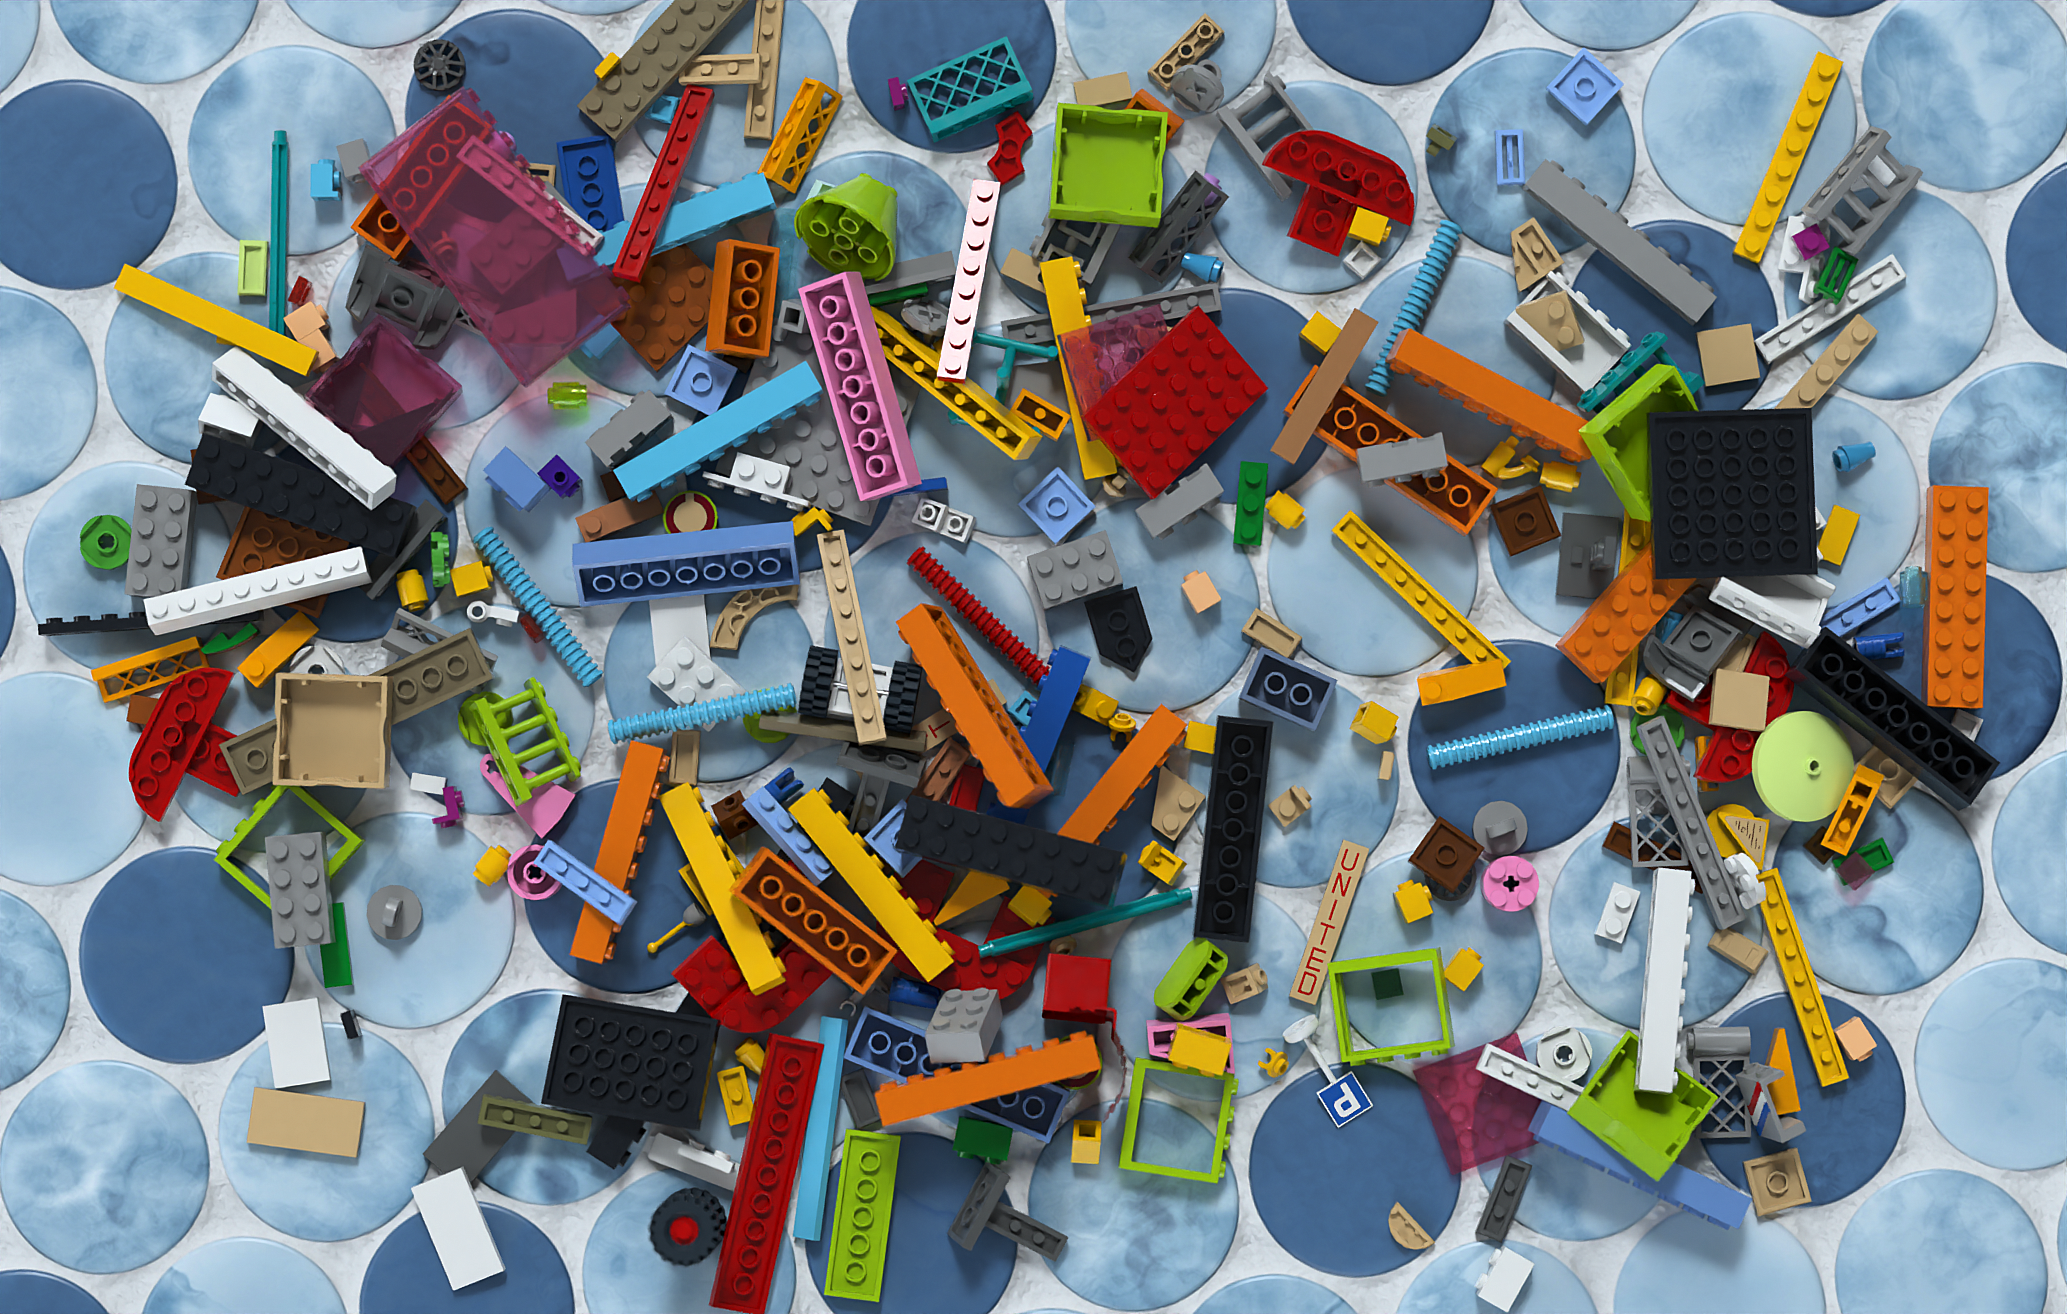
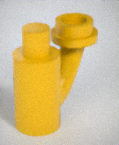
M1510 435L1505 443L1500 441L1480 468L1494 479H1511L1530 471L1536 473L1540 464L1531 456L1526 455L1525 458L1520 459L1521 465L1506 468L1505 466L1516 453L1513 449L1519 443L1518 439Z

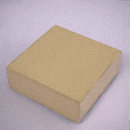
M1382 752L1377 779L1387 781L1391 778L1394 753Z

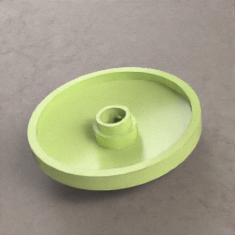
M1796 711L1786 713L1774 719L1759 736L1753 752L1752 775L1760 798L1772 812L1790 821L1811 822L1832 814L1839 807L1854 774L1853 754L1847 737L1835 722L1816 712Z

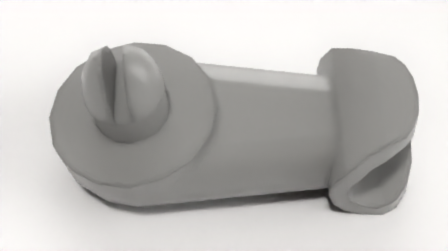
M881 972L864 995L855 991L848 999L841 1003L840 1009L842 1010L843 1006L847 1003L851 1004L853 1012L850 1016L853 1017L857 1010V1004L868 993L871 994L873 989L881 994H887L882 987L889 991V986L880 980L884 973Z

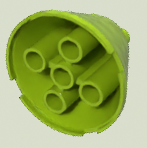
M861 173L858 177L802 203L794 218L796 235L798 239L803 238L809 247L807 253L828 271L836 275L843 272H860L863 282L865 279L879 281L890 273L895 264L898 213L897 191L873 179L870 175Z

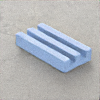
M1523 129L1495 130L1497 186L1525 185ZM1502 136H1506L1507 179H1503ZM1512 136H1517L1518 178L1513 176Z

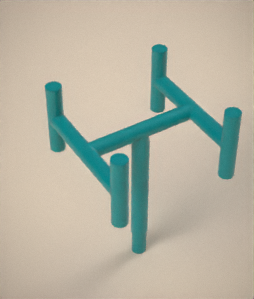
M975 329L972 345L979 343L1006 349L1002 367L998 368L996 373L997 390L995 399L1002 405L1005 404L1016 352L1046 358L1052 362L1058 359V349L1055 346L1047 348L980 333ZM951 409L948 411V419L952 425L959 423L971 426ZM1031 427L1040 434L1039 428Z

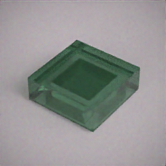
M1399 968L1371 973L1376 1000L1404 995Z

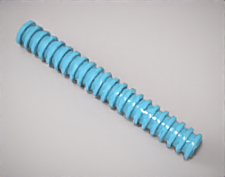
M1440 221L1441 228H1437V236L1432 238L1434 243L1429 245L1430 251L1425 253L1427 258L1422 260L1423 266L1418 269L1420 273L1414 277L1416 282H1412V290L1407 292L1409 297L1404 299L1405 305L1400 307L1402 312L1397 314L1398 320L1393 323L1395 327L1389 331L1391 336L1386 338L1387 344L1382 346L1384 351L1379 353L1380 359L1375 361L1377 366L1372 368L1373 374L1368 377L1369 383L1364 385L1367 391L1377 396L1386 397L1388 394L1386 390L1391 388L1390 381L1395 379L1393 375L1396 372L1389 369L1391 364L1385 362V359L1398 333L1408 328L1416 331L1415 327H1419L1420 323L1418 321L1424 317L1422 312L1427 310L1426 304H1429L1431 301L1429 297L1434 295L1433 288H1437L1438 284L1436 282L1442 278L1440 273H1444V265L1449 263L1447 258L1452 256L1451 250H1454L1456 247L1454 243L1460 239L1458 234L1463 232L1459 225L1451 221Z
M491 526L483 529L474 537L473 543H478V549L484 551L483 556L489 558V564H494L493 569L500 572V578L504 577L505 585L509 584V590L516 593L514 595L515 598H520L521 601L519 603L526 606L525 611L531 613V619H536L535 624L542 627L540 631L547 634L545 637L552 640L551 645L557 647L556 652H561V658L568 661L566 665L573 668L571 670L573 674L577 673V679L583 681L582 686L589 687L602 677L603 671H598L597 663L593 664V658L586 655L588 653L587 650H582L581 647L583 645L576 642L577 637L571 635V629H566L567 624L560 621L562 617L555 614L557 611L554 608H550L551 603L545 601L546 596L541 595V590L534 587L536 583L529 580L531 578L529 574L525 575V569L519 567L520 562L514 560V554H509L510 549L503 546L504 541H499V535L493 533L494 528Z
M788 683L786 687L779 685L777 689L774 686L770 687V690L767 691L766 688H763L762 692L754 690L752 694L745 692L743 696L740 693L736 694V697L729 695L728 699L720 697L718 701L711 699L709 703L706 700L702 701V704L695 702L694 706L686 704L684 708L677 706L675 710L671 707L668 708V711L661 709L660 713L652 711L650 715L643 713V716L640 717L638 714L634 715V718L627 716L626 720L618 718L614 722L612 719L609 720L608 730L611 741L617 744L619 740L626 742L628 738L630 740H635V737L642 739L643 735L651 737L653 733L660 735L662 731L666 734L669 733V730L676 732L677 728L685 730L687 726L694 728V725L697 724L699 727L703 726V723L710 725L711 721L719 723L721 719L728 721V718L731 717L733 720L737 719V716L744 718L745 714L753 716L755 712L759 715L765 710L766 713L770 712V709L778 711L779 707L787 709V706L791 705L793 708L796 707L797 700L794 686Z
M1605 705L1603 709L1596 707L1595 711L1587 709L1586 713L1579 711L1577 715L1570 713L1568 717L1565 714L1560 719L1556 716L1551 721L1547 718L1545 722H1541V720L1536 721V724L1530 722L1528 726L1521 724L1520 728H1516V726H1512L1511 730L1504 728L1503 732L1495 730L1494 734L1486 732L1485 736L1478 734V737L1469 736L1467 740L1464 737L1459 742L1455 739L1450 744L1446 741L1444 745L1436 744V747L1429 745L1426 749L1427 757L1432 769H1437L1439 765L1442 768L1448 763L1450 766L1454 765L1456 761L1460 764L1462 760L1470 761V758L1475 760L1479 759V756L1486 758L1487 754L1495 756L1496 752L1504 754L1505 750L1512 752L1513 748L1521 750L1522 746L1529 748V745L1538 746L1540 742L1543 745L1548 740L1552 743L1555 739L1563 740V737L1569 739L1571 735H1575V737L1580 736V733L1587 735L1588 731L1596 733L1597 729L1604 731L1605 727L1613 729L1614 718L1611 708Z

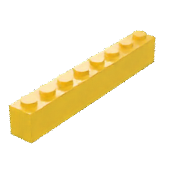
M1070 256L1041 262L1039 266L1055 343L1058 349V357L1084 480L1117 473L1116 467H1120L1121 464L1080 417L1101 397L1099 386H1103L1104 381L1101 369L1096 370L1094 359L1099 358L1096 343H1090L1088 332L1093 331L1090 315H1084L1082 306L1087 304L1084 288L1079 289L1077 278L1082 277L1079 261L1073 262V258Z
M870 306L883 352L887 359L1012 459L1022 460L1030 457L1043 436L970 378L966 377L965 384L938 381L937 373L941 355L882 308Z
M686 782L658 796L751 991L757 996L785 982L786 980L782 973L787 970L780 956L775 958L771 951V948L775 947L769 933H763L759 926L763 922L761 916L728 891L737 880L736 875L740 873L733 859L728 861L724 851L728 850L722 836L716 837L712 827L716 826V823L710 811L704 812L701 803L705 802L699 788L693 789L690 783Z
M815 788L811 789L790 806L788 810L927 982H929L954 962L951 956L955 952L945 940L942 943L938 941L934 936L938 931L928 919L922 921L916 914L920 909L910 897L905 900L899 893L902 886L893 875L887 878L881 869L885 867L876 854L870 857L864 849L867 843L858 832L853 835L846 826L850 822L840 810L837 813L832 810L829 804L833 801L823 789L819 792Z

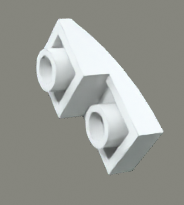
M921 497L912 522L967 544L977 518L949 508L944 504Z

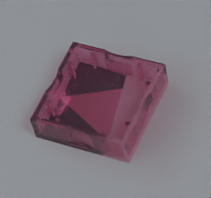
M378 314L352 342L346 354L335 364L331 365L304 396L305 400L309 401L315 410L324 417L330 418L336 427L344 433L351 435L357 444L363 449L369 450L379 462L393 470L463 393L460 383L433 360L418 352L402 333Z

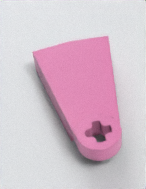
M491 753L486 754L480 762V770L483 776L543 839L563 818L575 799L576 794L551 781L533 789L531 793L532 798L527 803L516 807L501 773L494 771L491 774L488 772L490 768L487 764L488 761L495 760ZM520 765L519 770L523 778L530 779L539 775Z

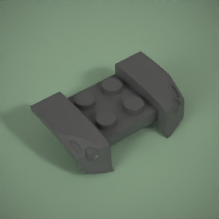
M366 244L348 292L345 308L360 324L369 310L418 332L411 348L434 350L445 340L453 326L466 291L441 280L439 285H436L390 263V255Z
M1697 584L1683 593L1686 607L1689 611L1666 641L1662 644L1655 635L1650 633L1643 653L1646 668L1663 685L1692 702L1696 700L1707 686L1710 674L1736 641L1739 640L1741 642L1755 624V622L1710 600L1711 591L1701 584Z

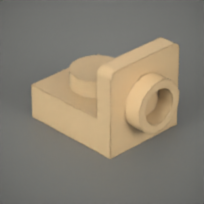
M1293 785L1267 806L1280 823L1286 827L1312 807L1309 803L1312 798L1303 786L1298 789L1296 785Z
M1258 963L1220 979L1230 1004L1268 989L1267 975Z

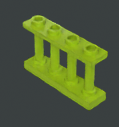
M535 677L529 678L524 683L526 690L493 705L487 703L484 697L475 701L469 707L516 807L527 803L532 798V790L564 775H567L570 783L576 781L581 776V765L575 756L572 757L568 748L569 740L563 731L560 732L556 723L558 721L556 712L552 707L548 706L544 698L546 697L544 687L540 682L536 681ZM531 700L538 714L537 716L507 729L499 728L495 720L498 714ZM543 725L550 740L521 753H511L507 745L509 739ZM555 750L561 763L560 766L530 779L523 778L519 770L521 764Z

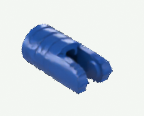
M1904 632L1854 637L1852 647L1868 660L1905 656L1904 649L1898 647L1886 648L1885 644L1903 641Z
M791 767L785 769L764 786L780 805L804 786V783L797 779L784 789H779L788 780L793 778L794 771Z
M893 976L888 1001L935 1009L938 1006L939 1001L937 998L941 995V991L939 988L927 983Z

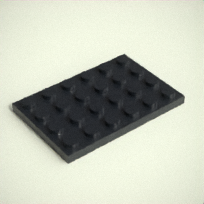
M562 994L541 1104L700 1131L721 1021Z

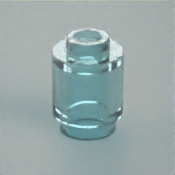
M1919 566L1906 567L1905 571L1900 572V600L1903 601V607H1924L1925 601L1928 599V573L1922 571V567Z

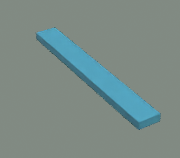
M828 1016L821 1017L818 1042L824 1044L808 1116L793 1237L820 1241L848 1028L847 1019Z

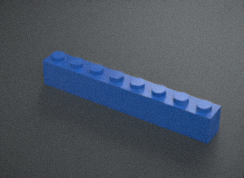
M1060 645L1059 650H1052L1047 662L1048 665L1052 666L1048 676L1042 675L1037 690L1041 691L1038 701L1032 700L1026 714L1031 717L1027 727L1021 726L1019 731L1043 773L1046 771L1091 660L1090 656ZM998 798L996 804L990 803L986 815L1024 825L1030 808L1008 807Z

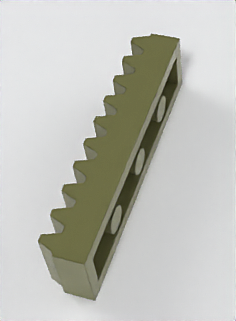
M483 1094L477 1124L587 1145L593 1118L586 1113L580 1114L576 1111L570 1112L566 1109L560 1110L555 1107H546L534 1103H525L520 1100L514 1101L510 1098L504 1099L500 1096L494 1097L489 1094Z

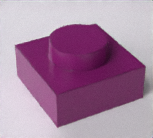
M898 77L888 79L894 110L905 108L904 100L909 99L906 84H900Z
M1817 223L1791 237L1804 262L1830 248Z

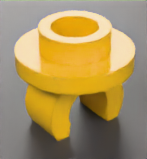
M1118 713L1109 719L1108 726L1111 728V740L1115 741L1118 732H1124L1126 734V742H1130L1132 730L1136 728V721L1125 713Z
M1266 1048L1265 1052L1271 1055V1061L1267 1064L1259 1061L1258 1065L1267 1070L1268 1075L1272 1078L1283 1075L1289 1065L1287 1054L1282 1051L1277 1053L1270 1048Z

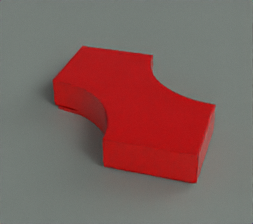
M1018 110L995 125L999 135V146L995 155L987 162L988 167L998 182H1001L1002 187L1025 172L1020 158L1021 150L1025 141L1033 135Z

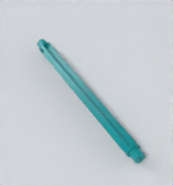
M276 130L274 131V141L272 142L269 329L285 336V321L283 318L285 317L289 143L287 142V131Z
M1189 887L1181 890L1176 888L1171 891L1113 906L1112 910L1106 908L1003 938L987 941V944L977 946L980 958L987 956L995 957L1181 905L1184 901L1192 899V893Z

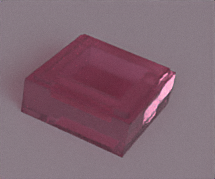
M1857 852L1851 854L1835 869L1836 873L1853 891L1857 890L1875 873Z

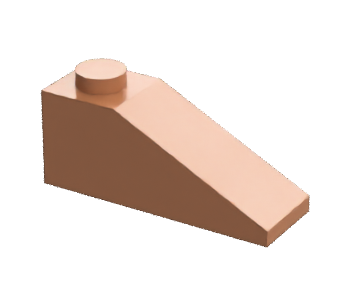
M655 489L651 491L653 495L642 502L637 500L632 502L629 497L576 517V522L585 542L601 541L663 514L664 510Z

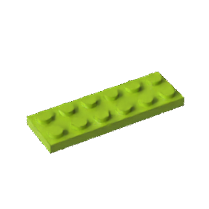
M846 1128L824 1295L879 1302L901 1135Z

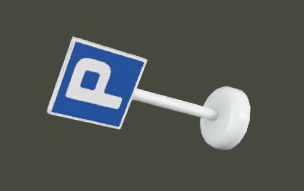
M1309 1015L1288 1027L1284 1031L1283 1037L1288 1043H1296L1304 1039L1331 1084L1318 1091L1317 1095L1339 1128L1373 1105L1352 1071L1336 1080L1309 1036L1319 1026L1316 1015Z

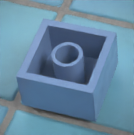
M506 446L483 469L488 475L485 480L499 493L504 490L508 494L505 499L519 512L522 509L530 512L552 489Z

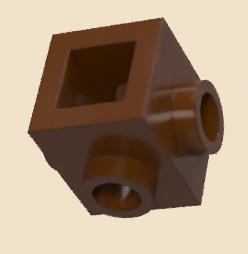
M740 790L711 805L720 826L729 840L758 825L755 818L742 805L746 799Z

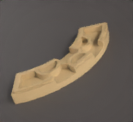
M799 584L740 590L719 615L712 632L710 648L738 650L740 637L748 622L759 611L769 605L782 601H797Z

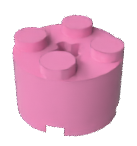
M544 845L524 846L517 850L509 860L507 870L509 885L522 898L529 900L547 899L556 894L563 885L543 870L540 871L541 878L531 877L533 874L532 866L538 867L533 862Z
M1503 856L1496 858L1487 865L1481 875L1480 888L1482 895L1490 905L1498 910L1513 912L1526 908L1534 901L1539 889V879L1532 864L1525 859L1516 856ZM1508 876H1511V880L1516 881V886H1513L1510 892L1508 887L1503 886V881H1507Z

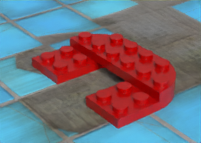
M921 859L903 878L896 872H894L893 877L902 886L899 893L906 900L910 897L920 910L916 914L921 920L925 921L928 919L933 923L955 873ZM1005 896L984 944H987V941L1053 924L1055 918L1049 916L1043 925L1037 923L1033 928L1008 908L1012 899ZM876 919L877 935L897 950L890 960L891 963L902 972L944 991L952 989L970 991L978 988L998 989L999 999H1003L1014 993L1025 983L1044 943H1040L995 957L987 956L980 958L977 948L979 945L933 925L938 931L934 936L940 943L945 940L955 954L951 956L954 962L927 982Z
M790 860L787 863L795 871H797L809 882H811L792 860ZM711 935L671 974L712 1018L721 1021L722 1026L738 1032L753 1033L770 1029L784 1021L833 972L791 939H788L773 953L775 958L780 956L787 970L782 973L786 981L756 996L751 991L739 964Z

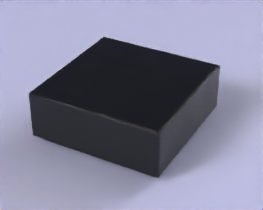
M349 1010L341 1013L340 1017L347 1038L351 1040L363 1036L355 1011Z

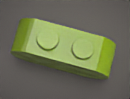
M1198 937L1190 941L1155 989L1154 1003L1177 1021H1185L1192 1017L1226 970L1228 964L1226 953L1206 938Z

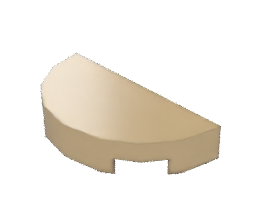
M1396 1202L1390 1210L1388 1219L1389 1229L1394 1239L1405 1248L1415 1250L1425 1249L1434 1244V1240Z

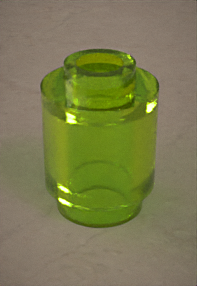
M553 382V388H548L547 390L548 404H553L554 410L580 409L582 406H587V384H580V382Z

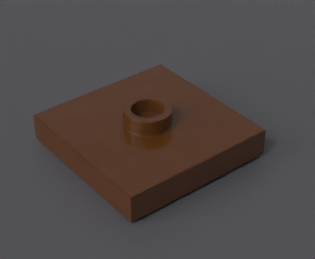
M1541 485L1489 506L1509 557L1562 536Z
M1439 816L1407 862L1453 894L1485 847Z

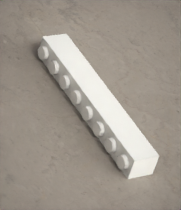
M236 345L212 363L211 380L370 510L374 509L395 492L397 475L389 466H384L369 450L363 449L357 444L351 435L341 431L330 418L320 414L309 401L303 400L294 393L289 385L283 384L268 368H264L257 363L251 354L244 352Z
M360 546L144 599L148 624L156 636L372 583L367 557Z
M1657 868L1653 871L1634 1091L1668 1095L1672 1093V1089L1677 1087L1678 1073L1674 1072V1064L1680 1057V1044H1676L1677 1033H1681L1683 1018L1679 1016L1680 1005L1683 1006L1685 1001V989H1681L1682 978H1686L1688 963L1684 961V950L1688 951L1690 934H1686L1687 923H1690L1692 919V907L1688 905L1689 895L1693 896L1695 880L1691 879V871Z

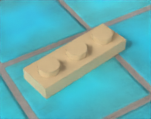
M760 53L698 55L679 75V83L681 86H687V84L761 83L762 56Z

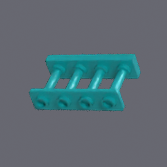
M1656 331L1646 335L1641 340V345L1635 351H1630L1621 359V364L1614 370L1607 371L1601 377V382L1594 389L1590 388L1585 391L1580 397L1581 401L1576 406L1584 412L1588 413L1593 409L1596 414H1599L1606 408L1601 401L1611 391L1620 396L1626 390L1621 384L1624 379L1632 372L1638 379L1647 372L1641 364L1652 354L1656 356L1661 364L1676 367L1692 395L1705 382L1696 373L1690 371L1683 373L1661 346L1668 340V337L1664 333Z

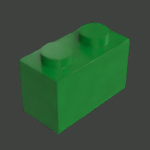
M959 1116L952 1150L958 1151V1157L973 1159L974 1155L985 1157L984 1162L1000 1165L1001 1160L1007 1161L1013 1128L1003 1124Z

